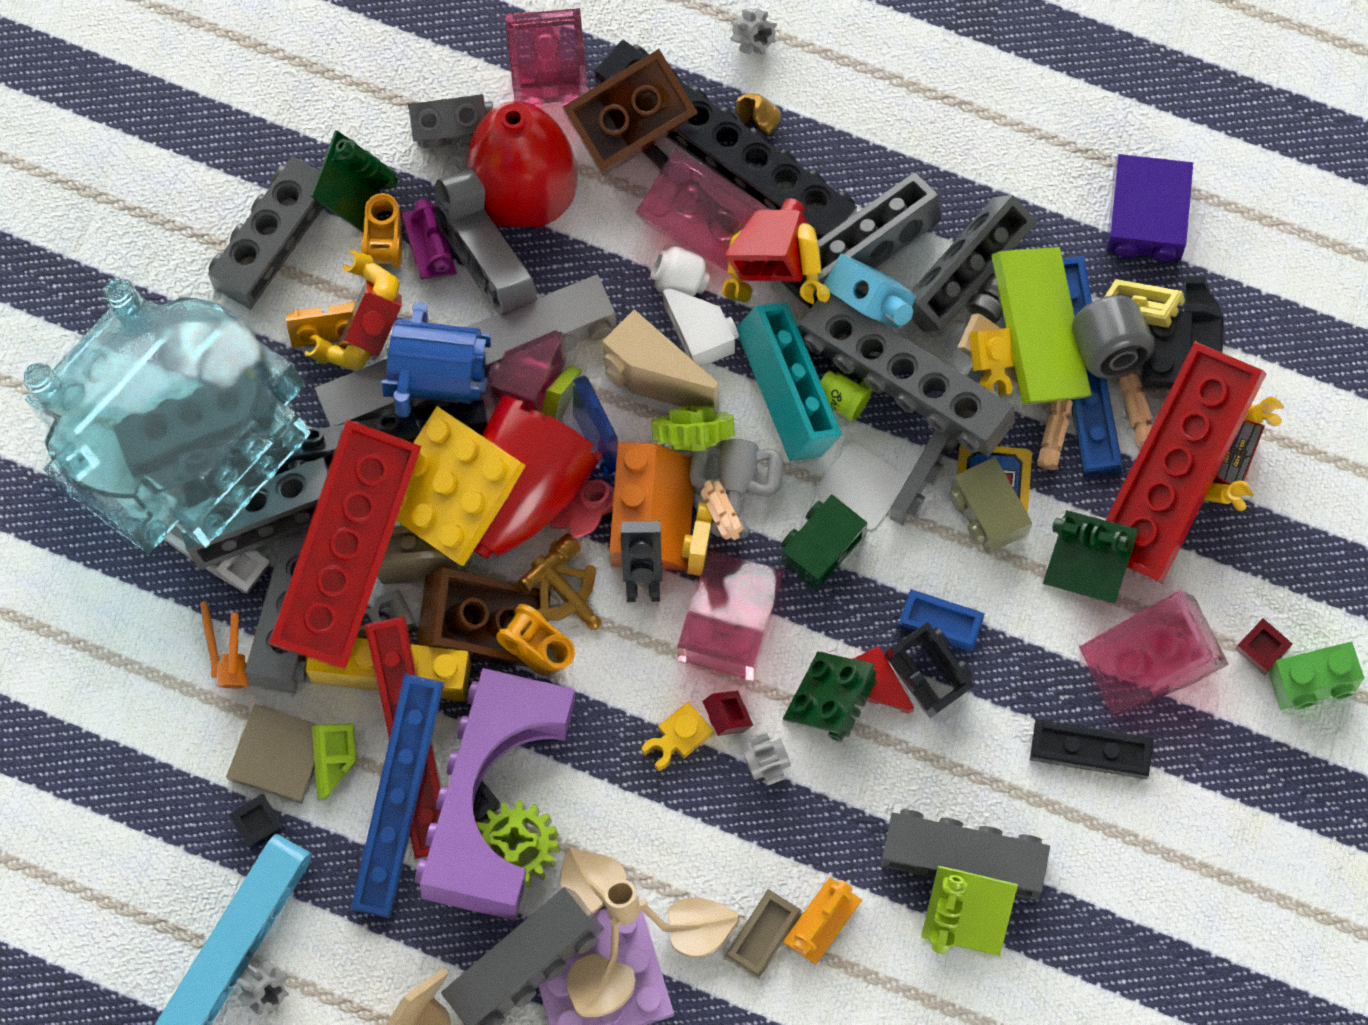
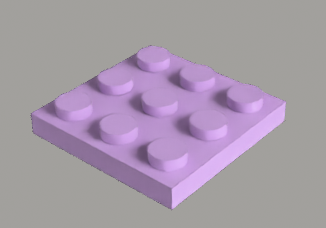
M607 908L593 914L604 927V930L597 935V943L583 954L576 953L566 962L567 968L558 977L550 981L546 979L538 986L550 1025H647L674 1016L643 911H640L639 916L634 922L628 925H620L619 947L616 963L631 966L636 980L635 989L631 997L622 1007L604 1016L582 1017L576 1014L566 986L568 972L571 966L580 958L591 954H598L609 960L612 927Z

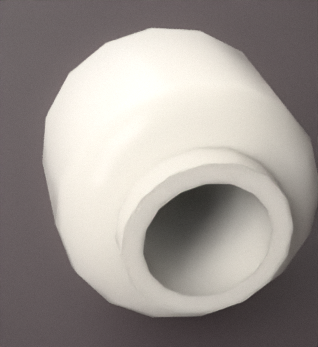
M677 246L669 248L666 252L661 251L656 257L651 270V279L655 280V287L662 294L664 290L671 288L694 297L696 293L702 294L705 291L710 274L705 272L703 257Z

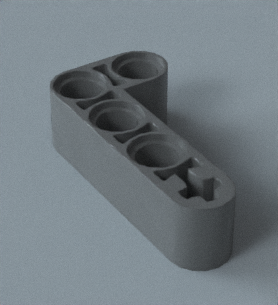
M468 168L436 180L434 202L436 211L434 215L440 231L493 309L497 314L502 315L537 300V292L531 276L484 210V186L475 172Z

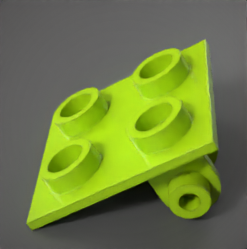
M938 866L921 938L929 939V942L932 944V950L938 954H946L948 949L955 945L1000 956L1018 884Z

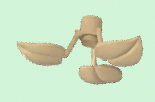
M569 847L561 869V888L566 887L575 891L593 914L598 912L605 904L612 927L609 960L598 954L587 955L577 960L568 972L566 980L567 992L576 1014L582 1017L604 1016L622 1007L631 997L636 983L634 970L627 964L616 963L618 959L620 925H628L634 922L639 916L640 911H643L662 931L671 932L670 941L675 951L691 958L705 957L718 950L738 924L739 915L726 905L702 898H687L670 906L668 909L670 924L665 923L647 905L646 899H638L635 886L627 880L625 869L617 860L605 855L588 853Z

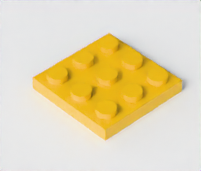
M436 407L413 442L420 445L421 449L396 521L456 563L464 566L505 503L526 465L443 409Z

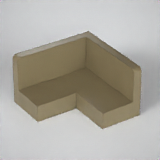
M394 526L377 577L382 584L425 582L426 575L442 567L457 570L458 563L405 526Z

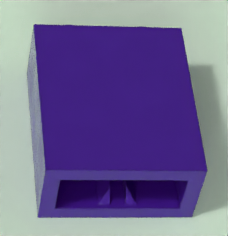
M1118 154L1113 177L1107 252H1115L1118 256L1126 258L1137 255L1151 256L1161 262L1182 259L1187 243L1194 162Z

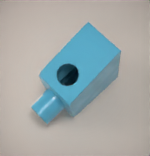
M842 253L840 254L824 282V285L829 288L832 294L860 313L895 329L907 324L913 316L912 306L916 300L915 294L890 275ZM862 281H866L869 285L867 295L859 289L855 290L856 286Z

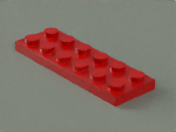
M1194 341L1106 518V521L1139 529L1128 562V569L1163 584L1267 375L1264 370Z
M348 419L345 421L274 625L269 645L341 670L346 669L421 449L420 445Z

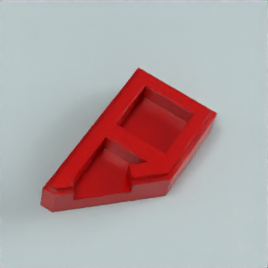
M880 646L853 658L875 665L873 670L877 672L875 677L877 683L873 686L866 700L867 702L886 705L907 714L914 711V706Z

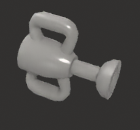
M744 439L723 440L720 446H710L705 448L704 451H694L692 453L689 477L691 484L698 490H702L705 487L704 483L708 480L712 483L715 481L721 482L739 517L741 497L746 492L769 497L779 491L782 485L784 461L779 452L774 449L758 450L759 447L754 442ZM709 454L718 459V477L706 480L705 471L707 455ZM769 460L766 485H762L753 480L756 466L760 461ZM739 518L743 526V530L739 533L740 537L738 538L741 539L749 535V530L745 522ZM713 522L710 529L711 533L722 537L718 527Z

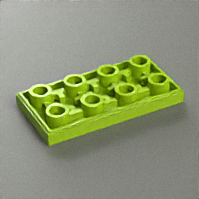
M1060 247L998 251L992 254L1006 328H1010L1013 361L1022 404L1082 399L1091 396L1086 367L1072 331V322L1075 315Z

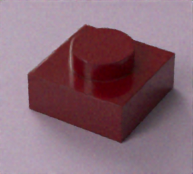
M1262 618L1236 646L1235 650L1262 674L1266 675L1271 670L1275 661L1281 659L1293 643Z
M739 691L713 693L702 701L717 736L744 733L754 726Z

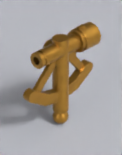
M566 533L559 540L555 539L550 544L551 548L545 557L541 554L530 564L532 568L517 580V584L522 591L527 593L540 583V609L537 611L544 616L546 621H560L575 613L582 622H586L589 629L597 630L601 627V618L593 613L594 610L585 602L593 591L596 568L593 565H588L584 570L565 565L581 551L578 540L573 538L571 534ZM561 574L582 579L578 592L572 588ZM548 584L565 604L556 608H548Z

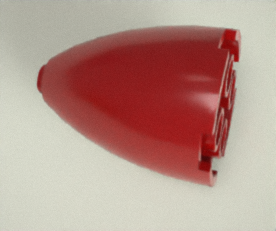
M521 101L503 103L485 115L473 133L466 159V169L471 168L484 186V210L495 225L503 228L505 226H533V229H537L555 221L572 203L578 180L575 155L563 129L541 108Z
M508 396L501 397L482 436L526 466L505 503L473 551L485 559H489L491 554L499 557L517 548L555 519L583 487L603 456L598 451L590 452L594 444L569 426L550 415L545 416L532 409L528 412L524 410L527 406L524 402Z

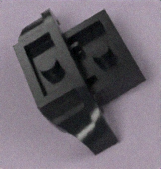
M1186 276V304L1184 311H1179L1175 317L1170 316L1172 323L1169 328L1148 324L1154 337L1155 349L1150 359L1143 364V387L1172 388L1194 341L1223 353L1224 318L1218 302L1214 299L1205 276Z

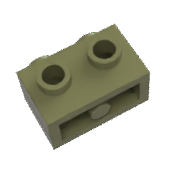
M996 457L954 476L951 486L952 491L949 492L952 504L959 513L962 511L965 513L970 522L967 527L972 540L977 546L982 544L987 554L1029 534L1032 521Z

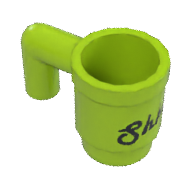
M830 370L820 381L831 409L852 423L860 416L873 392L865 384L864 380L858 384L842 374L837 375ZM852 372V374L856 375L857 377H859V378H861V379H864V378L860 377L859 375H857L856 373Z

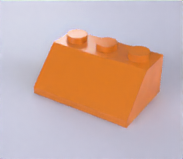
M618 442L609 552L611 567H622L621 522L661 521L662 570H688L689 558L682 557L685 534L691 535L694 486L691 484L689 475L692 457L658 444Z

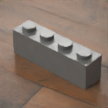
M902 809L900 814L891 813L881 867L935 879L938 866H943L1016 883L1018 886L1015 896L1039 900L1043 889L1051 846L1042 844L1041 838L1021 834L1018 838L1003 836L1002 830L989 826H980L979 830L963 827V822L952 818H940L939 822L923 819L924 815L914 810Z
M563 887L446 987L441 994L464 1025H502L505 1021L504 1015L515 1006L521 1007L528 1003L536 995L535 989L546 979L550 981L562 974L567 968L566 962L576 953L583 954L590 950L597 943V935L604 930V927L575 891Z

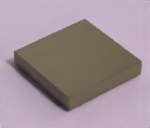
M254 704L226 778L229 781L302 804L315 771L312 726L319 724Z

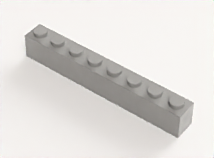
M597 274L539 297L531 304L502 315L497 314L467 327L480 328L481 333L491 334V348H484V352H486L484 377L488 378V382H493L504 377L507 371L517 367L528 368L534 366L544 356L554 352L557 354L566 353L575 348L577 343L589 338L593 340L603 338L612 329L616 328L617 324L615 311ZM388 358L315 387L318 400L330 427L342 425L347 419L358 422L380 418L388 414L396 415L394 398L384 397L382 390V379H387ZM412 397L410 407L411 410L419 411L422 408L431 407L435 404L436 400Z

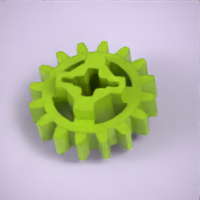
M681 405L680 408L669 410L667 416H656L657 419H651L652 441H658V444L669 443L673 450L704 451L705 448L710 446H717L719 440H729L730 437L735 436L734 415L728 414V412L717 413L712 405Z
M517 800L515 809L509 810L507 804L503 802L501 803L500 814L496 815L493 811L488 810L489 823L478 822L477 827L487 845L498 856L504 857V860L526 869V886L531 887L532 876L536 875L542 880L546 878L543 871L545 865L555 867L556 862L550 853L560 852L559 843L553 841L559 834L556 826L549 827L552 820L548 813L539 817L540 811L536 804H533L526 811L522 801ZM527 823L536 827L542 837L538 836L537 833H530ZM521 839L523 843H519L516 850H511L509 846H514L516 840Z

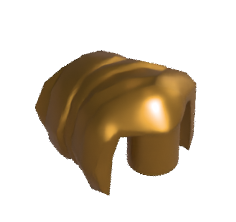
M751 93L745 94L737 100L736 115L745 127H748L754 120L756 127L767 135L777 128L781 119V113L768 99L760 94Z

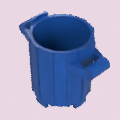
M416 302L413 305L411 319L397 317L389 344L387 379H382L383 396L394 398L396 415L407 417L411 413L410 404L412 397L472 404L474 400L480 401L481 394H486L488 378L484 377L486 366V352H484V348H491V334L481 333L480 328L429 323L428 306L424 302Z

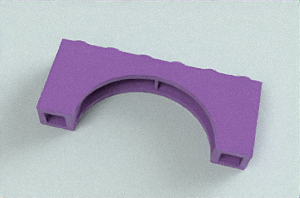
M483 668L479 682L472 681L469 689L467 704L472 705L469 717L462 716L459 723L457 739L462 741L459 751H452L449 757L447 774L451 775L448 788L442 786L439 791L436 810L441 811L438 823L431 822L425 846L430 847L427 860L420 859L418 863L415 883L420 884L421 899L516 921L526 885V869L507 862L487 845L478 830L474 818L475 797L479 784L488 770L508 751L535 740L557 739L565 741L575 706V689Z

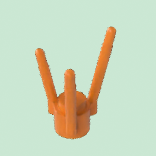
M202 601L200 607L211 661V678H217V687L247 688L248 679L245 675L247 662H245V655L238 654V613L233 612L231 614L229 653L222 654L221 661H219L208 603Z

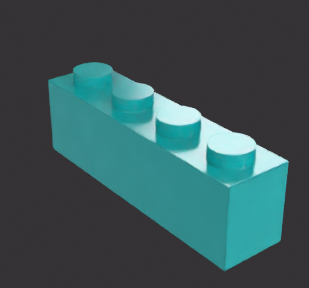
M787 302L757 305L737 326V331L790 462L821 457L842 436V433Z

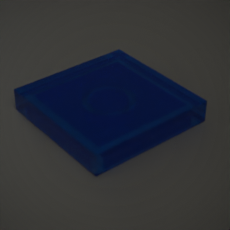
M584 375L573 380V415L584 437L594 444L591 452L598 451L603 454L598 466L605 477L616 472L618 437L588 377Z

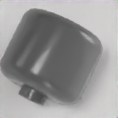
M1111 295L1097 299L1083 307L1076 314L1072 322V331L1087 370L1095 377L1109 379L1129 374L1147 362L1154 352V337L1139 305L1131 297Z

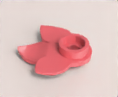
M588 479L572 501L548 525L556 529L570 528L573 538L591 533L599 526L602 516L613 509L614 488L603 480L590 481Z

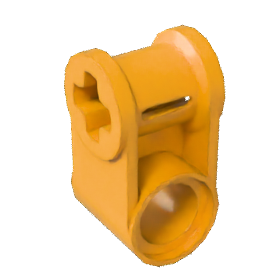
M375 194L370 197L365 206L361 253L371 256L375 264H393L394 268H401L402 218L398 203L389 194ZM381 211L393 213L387 220L380 221L375 219L376 215Z
M519 604L515 609L516 616L506 629H500L496 635L497 641L502 647L516 655L533 669L535 673L541 676H550L568 667L575 657V648L571 640L546 621L541 613L526 604ZM547 647L556 653V663L550 661L547 657Z

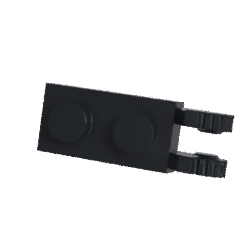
M661 521L621 522L623 582H626L627 602H636L638 597V585L636 582L646 583L651 581L649 584L651 602H660V581H662Z

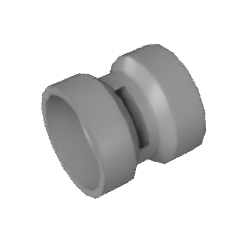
M992 273L982 284L978 293L969 299L966 308L971 315L981 314L994 324H997L1003 314L996 275Z

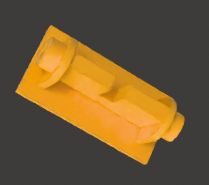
M350 301V303L328 306L329 312L322 313L321 307L304 310L294 309V313L287 314L286 324L292 348L316 345L317 342L310 339L313 335H317L330 343L339 342L355 302Z
M829 877L783 942L816 965L860 905L862 899L852 893L853 888L842 880L836 882Z

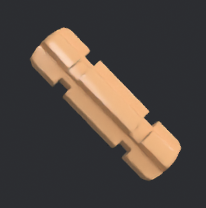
M1132 373L1120 377L1118 385L1121 395L1125 396L1123 402L1131 427L1136 429L1134 433L1136 444L1142 447L1153 426L1151 425L1153 419L1145 394L1140 392L1142 388L1140 377L1138 374Z
M1072 400L1053 401L1051 403L1050 415L1048 416L1041 445L1042 448L1040 449L1037 461L1040 468L1056 470L1058 467L1060 451L1063 447L1069 421L1067 418L1070 417L1073 405Z
M710 480L704 483L705 487L701 490V495L721 536L725 540L729 538L733 540L738 539L743 526L722 483L719 481L713 483Z

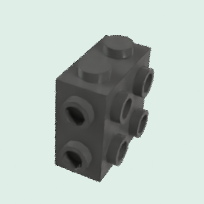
M480 94L408 104L413 142H422V148L446 146L445 138L459 137L461 144L470 143L478 124L489 111L494 109L493 102H485V96Z

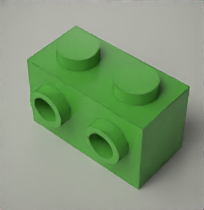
M1352 641L1276 660L1269 671L1280 710L1294 707L1295 710H1300L1317 704L1319 700L1331 697L1333 700H1340L1350 697L1356 693V690L1364 680Z

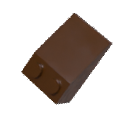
M657 49L563 106L565 116L602 177L633 159L698 114L660 49Z
M442 567L425 577L416 645L468 651L471 661L529 667L516 655L502 647L497 641L496 635L500 629H506L516 616L515 609L519 604L529 605L536 610L540 609V589L533 587L526 593L519 588L517 583ZM548 591V608L551 591Z

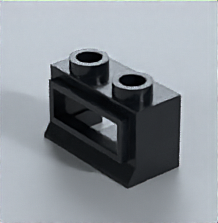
M927 622L891 647L884 655L928 717L932 718L971 690L974 684L971 682L973 675L968 666L961 659L956 661L948 650L950 644L945 634L938 627L932 628L929 622ZM918 642H920L954 689L941 699H939L905 652Z

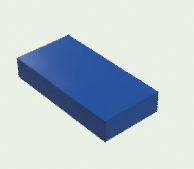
M910 589L898 628L913 633L929 622L932 628L938 627L945 634L951 646L973 652L985 613Z

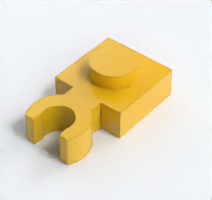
M1010 328L969 332L973 371L983 370V377L979 384L994 393L993 386L996 383L998 395L1011 394L1012 383L1005 374V367H1014Z
M699 502L693 535L685 534L682 557L689 558L687 574L703 576L710 529L713 523L706 503Z
M688 701L658 725V730L662 733L663 737L652 738L646 741L642 746V753L646 756L654 749L662 751L663 757L655 763L657 771H661L670 764L671 755L675 751L683 759L709 739L714 734V730Z

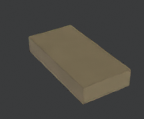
M767 889L726 953L725 959L759 980L782 945L783 940L798 920L802 910Z

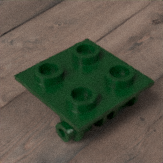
M335 130L310 197L364 233L366 202L370 197L379 194L381 189L394 188L398 183V177L394 169L388 167L379 158L373 156L372 153L357 145L354 140Z
M1066 510L1062 518L1057 517L1053 522L1052 531L1057 533L1058 537L1043 584L1115 604L1139 529Z
M817 651L782 719L829 731L828 736L831 739L842 742L844 737H849L851 734L850 731L856 721L852 716L859 717L861 711L855 705L864 707L873 686L877 683L875 679L877 672L873 670L875 665L870 662Z

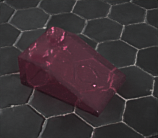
M580 8L505 14L515 101L530 103L537 107L544 103L554 102L568 104L588 91Z
M675 149L635 213L646 225L728 273V260L725 253L730 247L732 237L744 228L756 211L771 209L706 166Z
M710 550L677 645L678 660L753 681L785 570Z
M1182 590L1174 592L1079 646L1113 716L1192 685L1229 665L1195 596Z

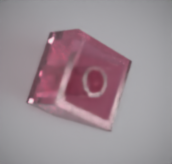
M554 330L505 351L500 363L495 362L489 373L488 384L491 385V398L494 399L495 408L502 396H508L524 402L527 405L524 410L529 412L532 409L541 413L546 391L560 376L566 363L562 332Z

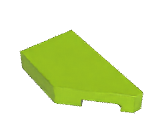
M572 365L566 367L546 391L541 414L545 416L550 415L557 420L562 417L580 378L582 369Z
M354 723L312 726L317 800L328 798L332 793L331 791L344 775H347L357 763Z

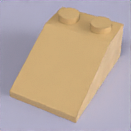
M633 310L602 341L605 375L617 387L621 388L624 385L633 394L677 406L688 404L697 406L712 405L715 407L716 412L719 411V383L637 311Z

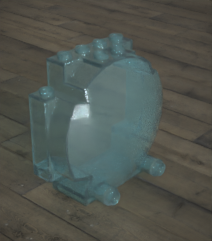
M113 279L108 282L104 290V299L110 306V309L53 369L47 364L34 363L28 366L24 372V385L30 391V394L24 400L49 429L44 442L52 460L43 469L62 491L147 554L166 538L168 532L174 526L206 548L214 538L223 532L225 526L235 515L249 504L257 491L276 474L279 467L294 451L302 446L304 440L311 434L299 415L286 406L289 401L297 396L305 382L292 363L259 342L248 326L225 307L211 301L190 297H179L160 306L139 295L128 280Z

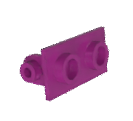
M420 199L415 202L414 210L400 213L420 280L455 275L457 273L447 240L440 231L435 219V205L431 204L428 199Z

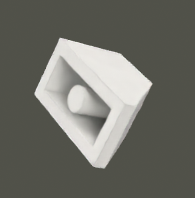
M671 288L663 291L664 307L688 357L702 367L735 353V339L739 338V334L731 317L725 318L720 306Z

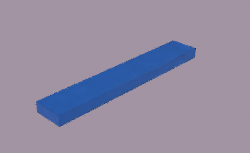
M1084 256L1063 258L1075 316L1083 307L1092 302ZM1086 368L1091 396L1082 399H1072L1073 405L1071 409L1083 477L1121 472L1123 465L1107 379L1095 377Z
M404 674L351 910L389 919L392 916L445 682Z

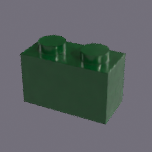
M832 494L824 503L820 500L817 501L805 517L808 520L799 531L796 529L790 531L780 546L783 548L781 563L816 591H818L867 533L868 522Z

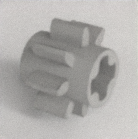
M743 9L742 16L737 18L736 21L731 22L733 25V35L730 37V40L741 43L739 47L740 52L750 55L754 51L763 55L765 54V48L771 43L776 42L774 39V28L777 26V23L766 20L768 12L757 9L755 12Z
M765 733L750 739L752 749L743 752L753 780L763 777L767 786L784 780L782 769L790 767L791 763L781 738L771 742L768 734Z
M266 960L262 967L248 965V969L244 972L241 979H237V983L243 990L237 998L246 1007L250 1006L258 1015H261L264 1009L277 1011L284 997L289 995L283 985L288 976L280 969L276 970V967Z

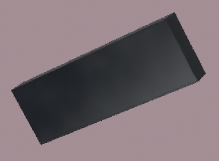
M1035 719L1029 760L1147 780L1150 772L1154 738Z

